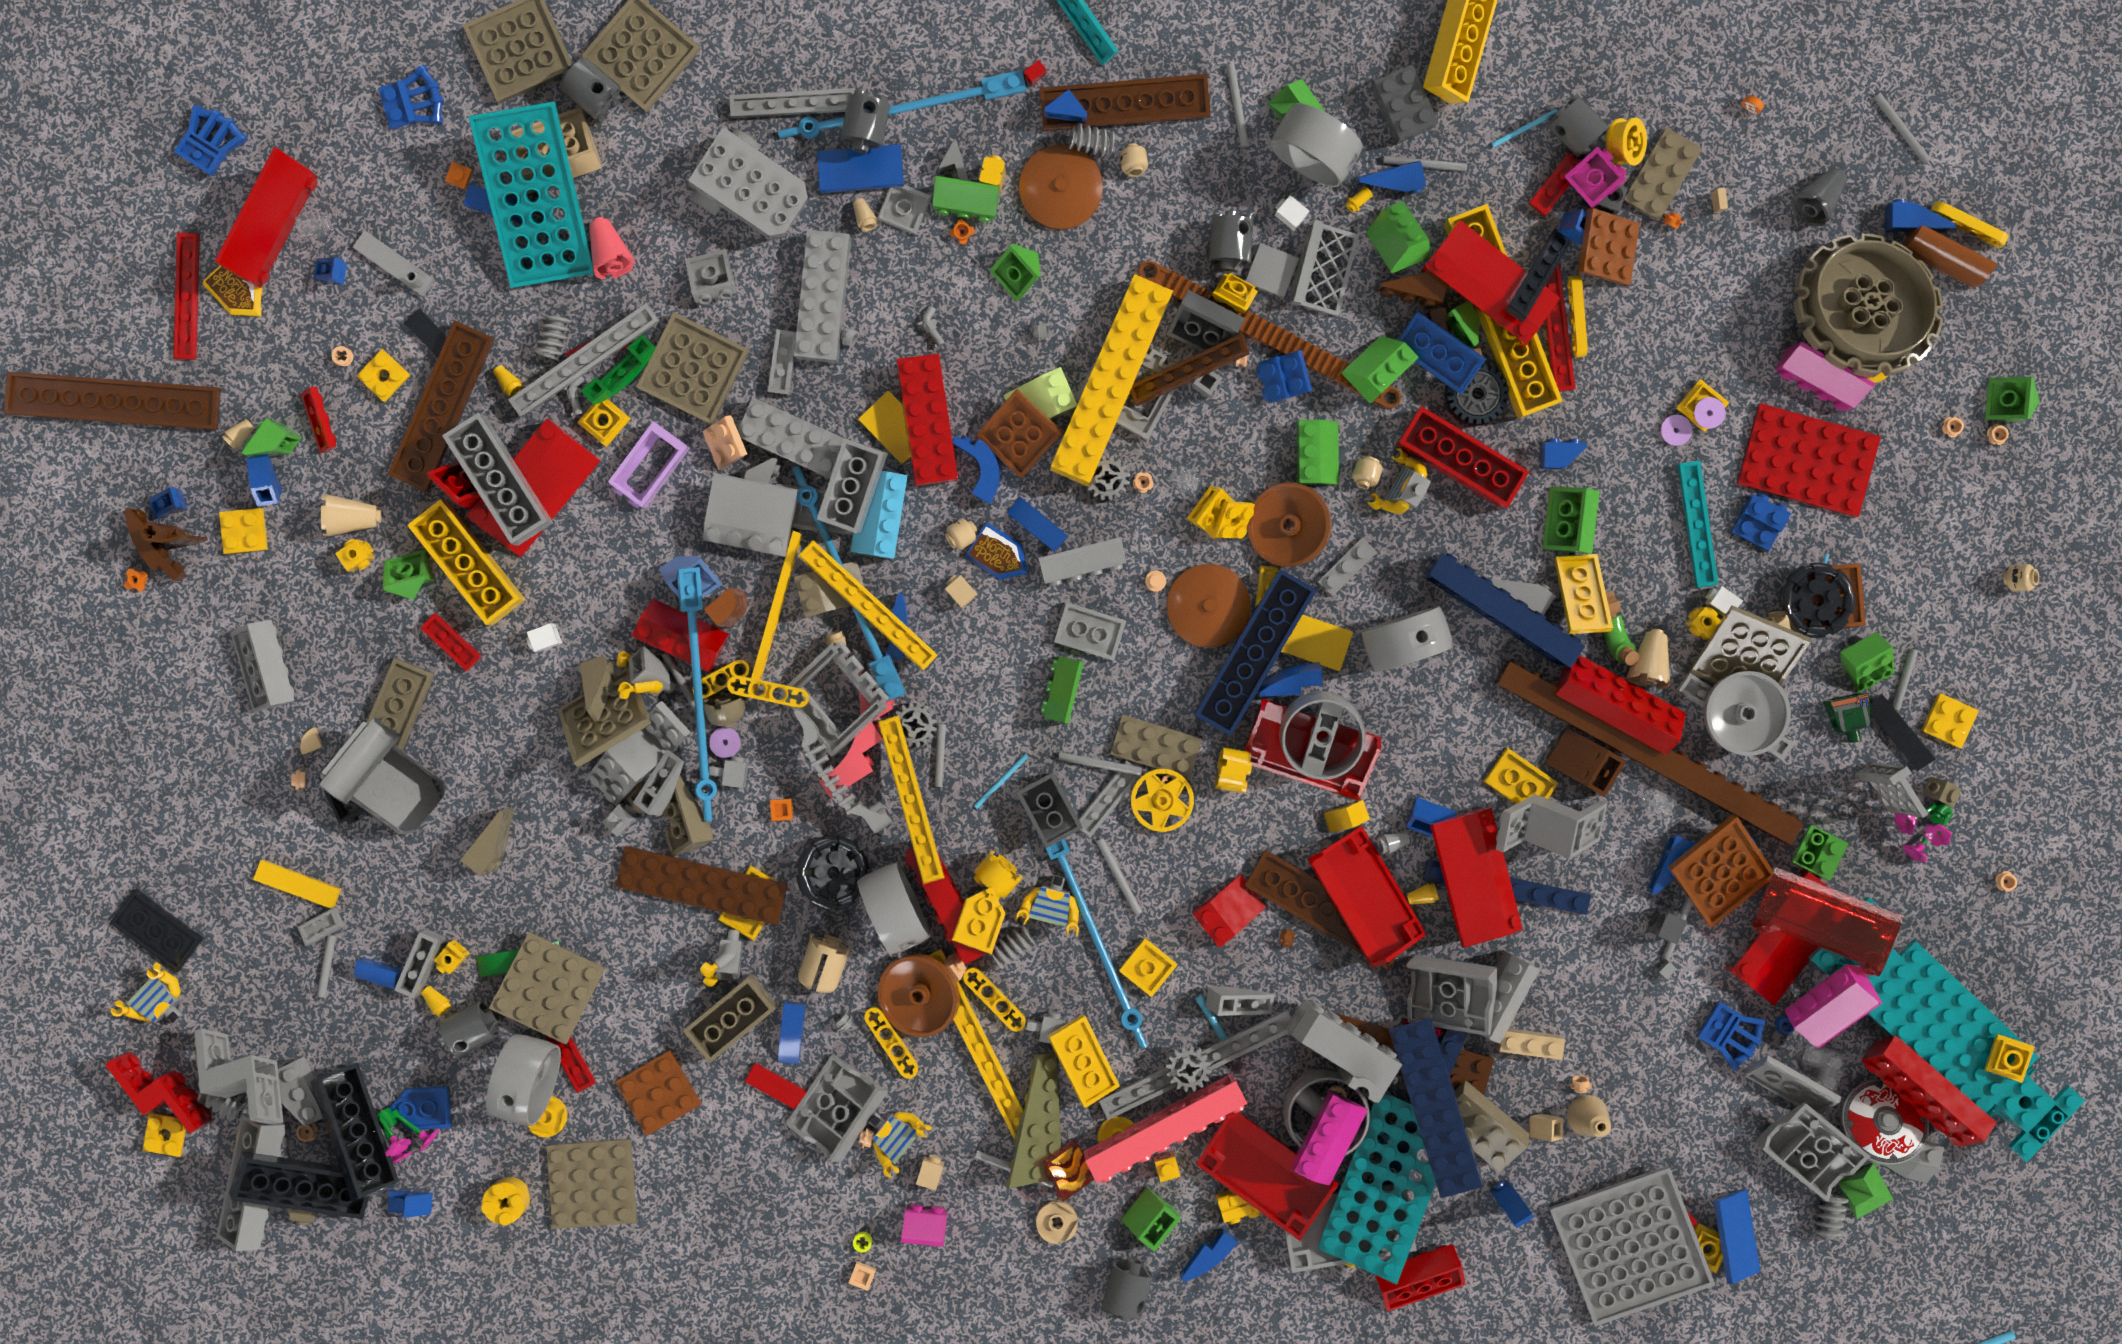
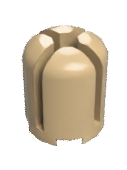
M815 933L810 936L798 973L799 982L805 988L812 990L824 955L826 954L828 956L816 992L831 993L839 984L851 947L847 948L841 944L842 939L824 934L825 938L814 937Z

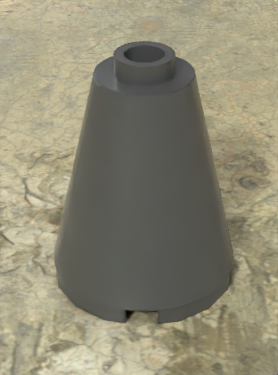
M1831 168L1798 192L1791 201V207L1795 215L1799 217L1801 213L1808 219L1805 222L1808 225L1824 226L1831 219L1847 182L1845 172L1838 168Z

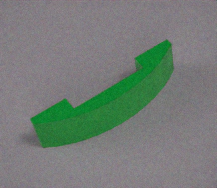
M643 334L627 347L630 353L601 380L595 377L581 390L593 405L599 404L617 394L646 366L656 347Z
M559 941L553 942L555 944L560 945ZM520 949L476 956L480 977L508 973Z

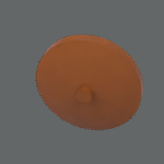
M1068 145L1049 146L1035 153L1024 166L1019 181L1020 199L1028 215L1040 225L1054 230L1072 229L1088 221L1098 209L1103 193L1102 176L1094 160L1082 150L1077 151L1076 147L1069 149Z
M1281 483L1265 490L1253 503L1255 504L1254 514L1247 525L1248 536L1255 551L1266 561L1283 567H1297L1315 559L1326 547L1332 529L1331 514L1324 499L1313 489L1298 483Z
M1216 564L1197 565L1183 572L1174 581L1167 597V614L1173 629L1182 639L1199 647L1211 648L1229 643L1242 632L1250 615V597L1245 584L1233 571Z
M909 954L898 958L885 969L878 985V1000L886 1019L896 1029L910 1036L929 1037L940 1033L953 1021L959 1008L960 995L954 976L944 964L927 955Z

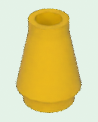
M503 365L493 370V374L496 376L504 394L512 397L522 390L521 380L505 369Z
M1427 883L1407 893L1410 906L1414 904L1435 903L1436 900H1439L1435 883L1430 885Z
M432 986L426 987L421 992L433 1015L436 1014L438 1017H441L452 1007L449 1003L450 1000L433 989Z

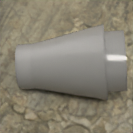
M1406 832L1384 834L1377 838V845L1381 854L1386 853L1389 855L1399 848L1410 844V839Z

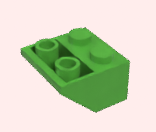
M266 418L257 425L256 433L245 442L244 450L241 453L250 457L269 454L270 458L289 455L302 437L283 423Z
M1878 632L1869 635L1840 652L1841 664L1858 693L1871 688L1877 682L1887 679L1895 673L1893 647Z
M1810 824L1791 862L1821 879L1830 881L1849 843Z
M1148 1187L1143 1190L1121 1218V1221L1130 1231L1154 1252L1181 1220L1180 1213Z

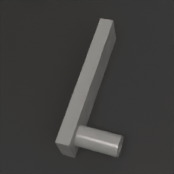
M365 230L353 246L358 252L423 297L435 281L434 278Z

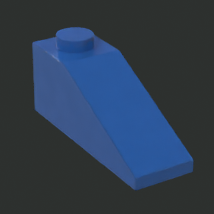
M1419 160L1357 177L1361 183L1403 192L1409 191V194L1422 192L1421 188L1426 187L1422 163Z
M1906 199L1892 200V203L1885 206V231L1909 232L1924 225L1935 232H1948L1956 226L1955 223L1914 202H1906Z
M1580 209L1564 213L1558 232L1572 242L1582 245L1587 212Z
M1671 834L1646 891L1656 895L1675 878L1668 869V866L1696 843Z
M1500 1180L1492 1186L1491 1194L1503 1213L1516 1228L1534 1218L1530 1209L1508 1180Z

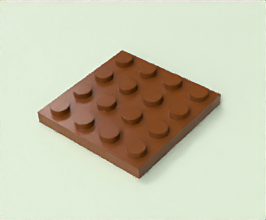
M1734 814L1668 866V869L1705 923L1711 928L1776 876L1739 818Z

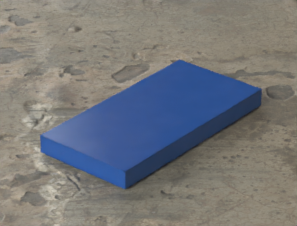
M901 144L885 145L880 149H869L868 153L855 152L852 148L817 151L820 193L904 186Z
M1420 311L1415 313L1398 339L1405 342L1419 357L1415 361L1417 364L1459 394H1463L1486 360L1482 355Z
M1739 1189L1715 1199L1714 1207L1727 1283L1734 1284L1761 1272L1747 1189Z

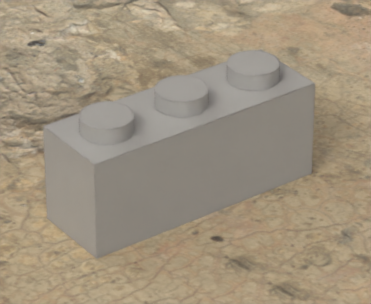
M429 929L419 932L394 989L395 991L413 999L421 995L434 967V959L439 955L446 939L445 936Z

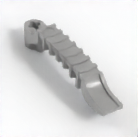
M801 709L793 712L803 728L804 738L801 745L805 750V756L810 759L811 766L817 770L819 778L823 779L824 785L832 791V796L837 798L840 806L846 809L847 815L855 814L864 817L875 834L893 823V819L880 801L871 807H867L860 801L855 804L853 800L856 797L853 793L844 797L842 793L848 790L846 784L837 788L835 783L841 780L840 777L835 775L830 778L828 775L834 771L832 765L823 768L821 765L829 760L827 754L818 759L815 754L827 749L825 743L823 742L812 749L810 747L819 738L818 727Z

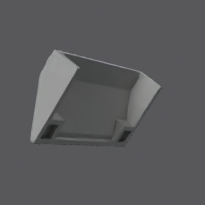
M1394 1184L1382 1185V1188L1386 1192H1392ZM1405 1189L1402 1192V1197L1408 1201L1407 1190ZM1358 1191L1355 1193V1200L1358 1203L1366 1202L1367 1197L1364 1192ZM1339 1193L1331 1195L1300 1241L1284 1230L1292 1273L1349 1263L1318 1249ZM1377 1200L1374 1206L1378 1212L1386 1210V1203L1384 1201ZM1397 1209L1394 1212V1216L1397 1220L1403 1221L1406 1219V1212L1402 1209ZM1350 1211L1347 1214V1219L1351 1223H1356L1359 1220V1216L1355 1211ZM1375 1220L1367 1222L1369 1231L1375 1232L1378 1230L1379 1225ZM1395 1229L1387 1231L1389 1240L1395 1241L1398 1239L1399 1234ZM1347 1231L1340 1232V1240L1344 1243L1350 1242V1233ZM1415 1239L1410 1249V1252L1417 1251ZM1361 1240L1359 1247L1362 1251L1367 1252L1371 1249V1244L1367 1240ZM1387 1249L1379 1251V1257L1391 1255Z

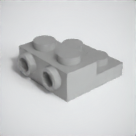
M726 249L685 259L691 292L696 303L709 304L712 299L719 297L721 299H729L732 297V294L737 293Z

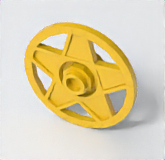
M1155 769L1140 777L1133 787L1131 794L1133 813L1142 825L1153 831L1167 832L1180 827L1187 821L1193 810L1194 796L1192 788L1182 775L1173 770ZM1155 774H1169L1177 778L1164 785ZM1145 780L1148 793L1136 798L1138 788ZM1184 786H1186L1189 794V806L1185 805L1178 798ZM1137 810L1151 811L1153 825L1143 820ZM1170 814L1183 817L1177 823L1164 827Z

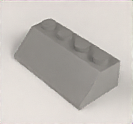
M844 438L817 520L854 533H861L888 453Z
M1119 537L1039 558L1044 583H1049L1050 587L1061 585V580L1069 578L1070 582L1080 580L1083 574L1090 573L1092 577L1103 574V569L1110 568L1111 571L1123 569L1122 564H1126L1122 539Z
M272 620L246 624L231 632L253 713L295 701L294 689L288 679V668L284 665L282 658L283 650L278 644L276 637L277 629L273 625Z
M1505 950L1495 966L1497 967V990L1491 1032L1489 1036L1483 1035L1499 1044L1540 970Z

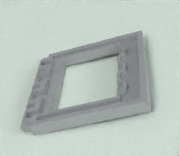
M1152 349L1149 355L1146 354L1142 366L1157 373L1178 362L1171 359L1168 365H1166L1164 362L1167 356ZM1095 363L1075 397L1077 403L1081 398ZM1176 389L1159 397L1148 418L1124 405L1116 424L1148 441Z
M842 641L837 644L831 643L787 685L806 690L804 686L833 659L871 705L842 733L810 694L809 702L806 706L801 708L790 706L794 712L801 709L813 720L819 729L818 741L825 743L826 751L831 757L842 750L887 708L885 703L890 699L880 687L875 691L873 690L878 684L867 671L862 675L860 674L864 667L854 655L847 659L851 651ZM788 689L789 696L786 702L790 703V698L796 699L797 704L806 700V697L802 696V692H799L798 695H792L793 690ZM782 690L779 693L784 698L785 692Z

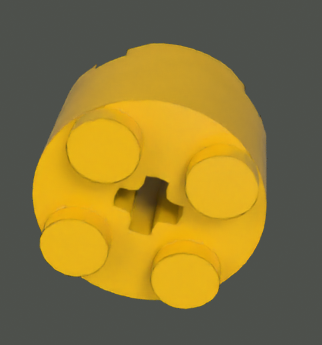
M1223 747L1217 764V776L1219 777H1215V789L1245 793L1247 789L1246 775H1250L1252 763H1250L1251 753Z
M990 851L974 870L976 875L973 878L981 886L985 885L988 888L993 886L999 900L1001 897L1006 898L1022 880L1023 876L1021 874L1018 876L1015 873L1018 869L1000 854L996 857L993 855L995 851Z
M515 1177L497 1180L488 1188L483 1196L482 1212L490 1221L496 1224L509 1225L513 1223L529 1206L530 1196L526 1184Z

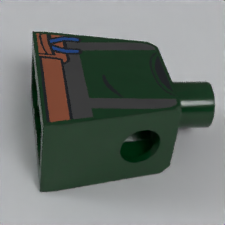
M1861 692L1824 700L1823 704L1834 731L1837 733L1846 732L1848 743L1862 741L1859 729L1867 728L1871 725L1869 693Z

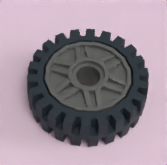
M1483 363L1463 394L1457 393L1446 385L1444 398L1446 399L1445 404L1450 414L1456 420L1470 426H1480L1495 420L1506 408V402L1509 399V387L1506 386V379L1501 376L1503 374L1497 371L1494 366ZM1473 389L1480 391V399H1475L1472 396Z

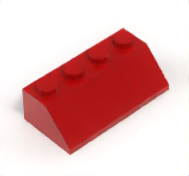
M653 598L640 616L631 636L691 664L688 615ZM697 619L700 668L707 672H712L729 633Z
M1453 1244L1442 1245L1436 1250L1422 1252L1416 1257L1407 1259L1397 1284L1375 1275L1387 1312L1466 1285L1463 1267Z

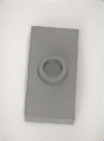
M333 907L297 928L304 945L310 946L345 926L338 909Z

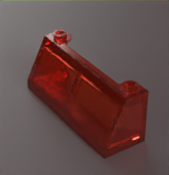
M1775 867L1752 927L1764 934L1772 933L1776 929L1860 962V968L1864 973L1879 977L1886 965L1904 916Z

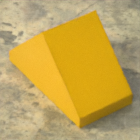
M1363 800L1324 813L1330 833L1354 828L1370 819Z

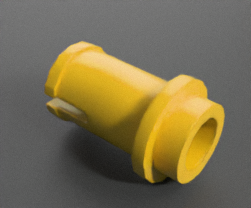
M1362 187L1352 198L1349 197L1345 205L1350 212H1358L1360 207L1372 198L1373 195L1367 187Z

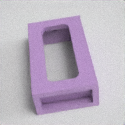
M653 421L608 481L613 486L611 490L620 496L625 494L630 498L628 502L637 509L640 506L646 509L690 448ZM662 438L671 444L675 451L645 492L639 494L628 486L627 480L656 441Z

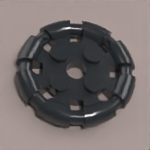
M1814 562L1806 567L1800 566L1788 575L1785 586H1782L1780 590L1779 606L1786 612L1789 617L1790 627L1794 631H1800L1803 635L1810 638H1825L1827 634L1834 635L1848 624V618L1855 610L1856 596L1855 593H1852V583L1844 572L1840 569L1832 568L1830 564ZM1811 574L1813 580L1808 581L1807 575ZM1827 575L1832 577L1830 582L1824 580ZM1794 585L1798 587L1796 593L1792 591ZM1842 589L1844 596L1840 597V593L1837 590ZM1815 594L1821 598L1819 606H1815L1812 603V597ZM1796 603L1798 610L1792 612L1791 604ZM1837 608L1842 610L1840 616L1834 614ZM1803 619L1809 620L1807 625L1803 624ZM1820 621H1826L1827 626L1822 627Z
M825 835L810 842L811 845L802 851L796 867L798 868L797 884L803 896L806 895L812 905L827 911L829 909L839 911L855 904V900L861 897L857 881L865 876L867 870H869V864L864 852L856 847L855 842L839 835L837 837ZM831 845H835V851L830 852ZM817 851L820 856L815 859L813 854ZM848 852L854 856L851 860L845 856ZM830 867H834L837 871V876L834 879L828 876L827 872ZM807 868H812V876H807ZM855 870H859V878L854 877ZM814 886L820 890L817 894L812 890ZM848 887L852 889V892L850 894H847L844 891ZM829 894H835V900H830Z

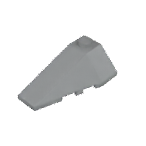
M1927 1140L1923 1149L1913 1159L1902 1164L1886 1167L1906 1179L1927 1183L1940 1168L1944 1147L1936 1142Z

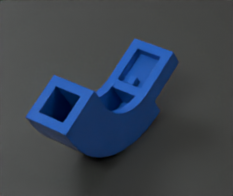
M964 435L961 438L955 436L952 441L953 445L973 456L980 465V478L972 491V495L991 505L1000 483V471L995 455L980 439L973 446V441Z

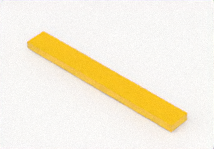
M793 531L752 673L751 678L761 680L802 539V534ZM756 683L752 687L755 695L758 693L760 683Z
M814 540L799 554V557L922 671L937 657V654Z
M895 716L878 721L923 884L943 879L945 877L900 717Z

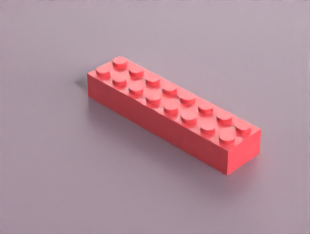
M1232 1073L1124 1129L1125 1133L1118 1132L1111 1138L1109 1137L1084 1150L1085 1161L1096 1182L1102 1181V1183L1111 1180L1114 1174L1130 1170L1132 1165L1138 1161L1143 1163L1151 1158L1150 1155L1153 1153L1166 1151L1170 1148V1144L1176 1141L1177 1143L1185 1141L1189 1134L1204 1131L1207 1128L1206 1125L1212 1122H1221L1226 1118L1225 1115L1231 1112H1240L1245 1108L1244 1105L1248 1103Z

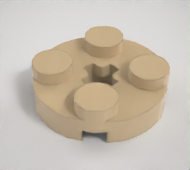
M1051 1200L1045 1203L1039 1209L1036 1216V1225L1040 1236L1045 1241L1053 1244L1070 1240L1078 1227L1077 1214L1074 1208L1062 1200ZM1060 1217L1062 1225L1053 1226L1052 1219Z

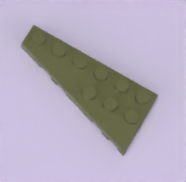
M1054 1051L1034 1054L1029 1075L1030 1086L1028 1094L1025 1093L1024 1101L1026 1104L1024 1113H1021L1014 1143L1016 1149L1014 1158L1010 1161L1009 1168H1011L1009 1180L1006 1179V1188L1010 1189L1057 1179V1176L1054 1177L1049 1168L1052 1166L1062 1168V1164L1053 1165L1051 1163L1061 1155L1057 1055Z

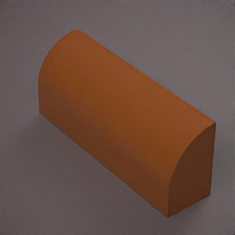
M1924 225L1909 231L1903 243V246L1913 252L1912 256L1914 258L1922 260L1924 263L1972 288L1983 284L1998 264Z
M730 587L709 604L704 611L717 626L731 628L745 615L748 608V599L743 590Z

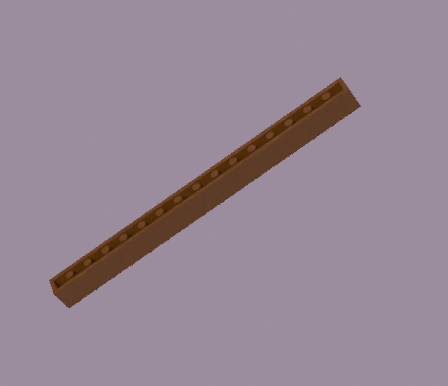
M1516 660L1505 662L1494 684L1726 812L1734 814L1739 819L1785 844L1793 845L1804 823L1798 820L1799 816L1789 811L1787 813L1780 810L1781 806L1771 801L1768 803L1761 800L1762 796L1758 793L1744 791L1743 785L1732 781V783L1726 781L1725 775L1717 771L1712 773L1706 770L1707 765L1699 761L1694 763L1688 760L1689 756L1681 751L1675 753L1671 750L1665 755L1558 697L1556 695L1558 683L1552 680L1549 683L1542 679L1543 675L1534 670H1531V672L1523 669L1524 665Z

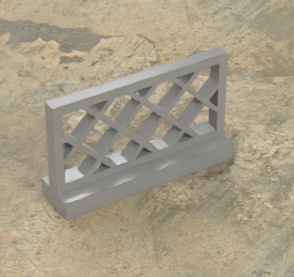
M1315 219L1308 225L1288 304L1299 305L1329 315L1339 316L1359 235L1322 224V221ZM1323 230L1329 231L1334 238L1333 241L1326 245L1321 237ZM1344 236L1353 238L1352 245L1347 250H1344L1339 240ZM1336 242L1341 253L1332 258L1327 246ZM1323 249L1329 260L1320 265L1316 255L1317 252ZM1343 255L1347 264L1346 268L1339 271L1334 259ZM1330 262L1336 273L1327 278L1322 266ZM1318 269L1323 281L1315 285L1311 275L1312 272ZM1338 276L1342 282L1341 287L1334 291L1329 280ZM1325 283L1330 294L1322 298L1316 287ZM1311 290L1314 291L1318 299L1313 304L1305 302L1306 294ZM1333 296L1336 301L1335 310L1328 309L1323 300Z
M1872 762L1856 773L1859 780L1870 782L1888 812L1921 818L1928 815L1906 779L1907 776L1912 774L1907 766Z

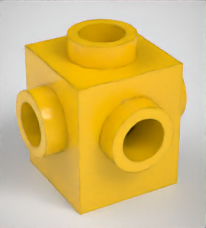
M357 539L347 541L343 545L344 548L335 553L346 571L351 572L367 568L371 565L370 561L375 559L370 544Z
M1696 607L1689 613V619L1686 624L1690 627L1689 631L1693 635L1708 640L1721 620L1717 617L1718 613L1711 607Z

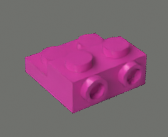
M1599 147L1595 148L1564 176L1592 208L1627 181L1624 177L1627 172L1620 164L1615 166L1610 161L1613 156L1606 148L1602 151Z

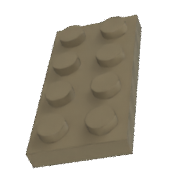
M1666 127L1623 201L1659 222L1703 148Z
M394 658L369 715L367 724L376 716L386 726L401 734L402 736L395 743V746L403 751L435 674Z
M1122 714L1110 754L1156 769L1173 770L1183 777L1190 779L1202 738Z

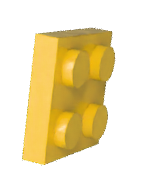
M263 508L219 512L223 554L268 550Z
M1938 693L1921 731L1962 749L1979 710Z
M1144 938L1120 967L1119 971L1152 997L1178 964L1148 939Z

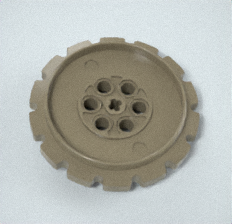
M1863 233L1855 239L1853 235L1849 234L1833 239L1827 247L1821 246L1805 262L1807 268H1804L1798 274L1794 287V292L1800 296L1794 301L1797 322L1803 323L1806 328L1802 333L1814 350L1820 349L1825 354L1823 358L1827 362L1841 370H1844L1847 366L1851 367L1853 374L1859 376L1875 377L1880 372L1884 376H1891L1905 371L1910 367V363L1912 365L1916 364L1932 349L1933 346L1930 342L1939 337L1943 318L1937 314L1943 308L1942 297L1939 288L1934 287L1931 281L1934 279V276L1922 260L1917 261L1912 256L1913 252L1896 241H1892L1890 244L1886 243L1884 237Z

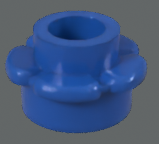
M1786 1014L1776 1018L1775 1029L1778 1033L1788 1035L1795 1030Z

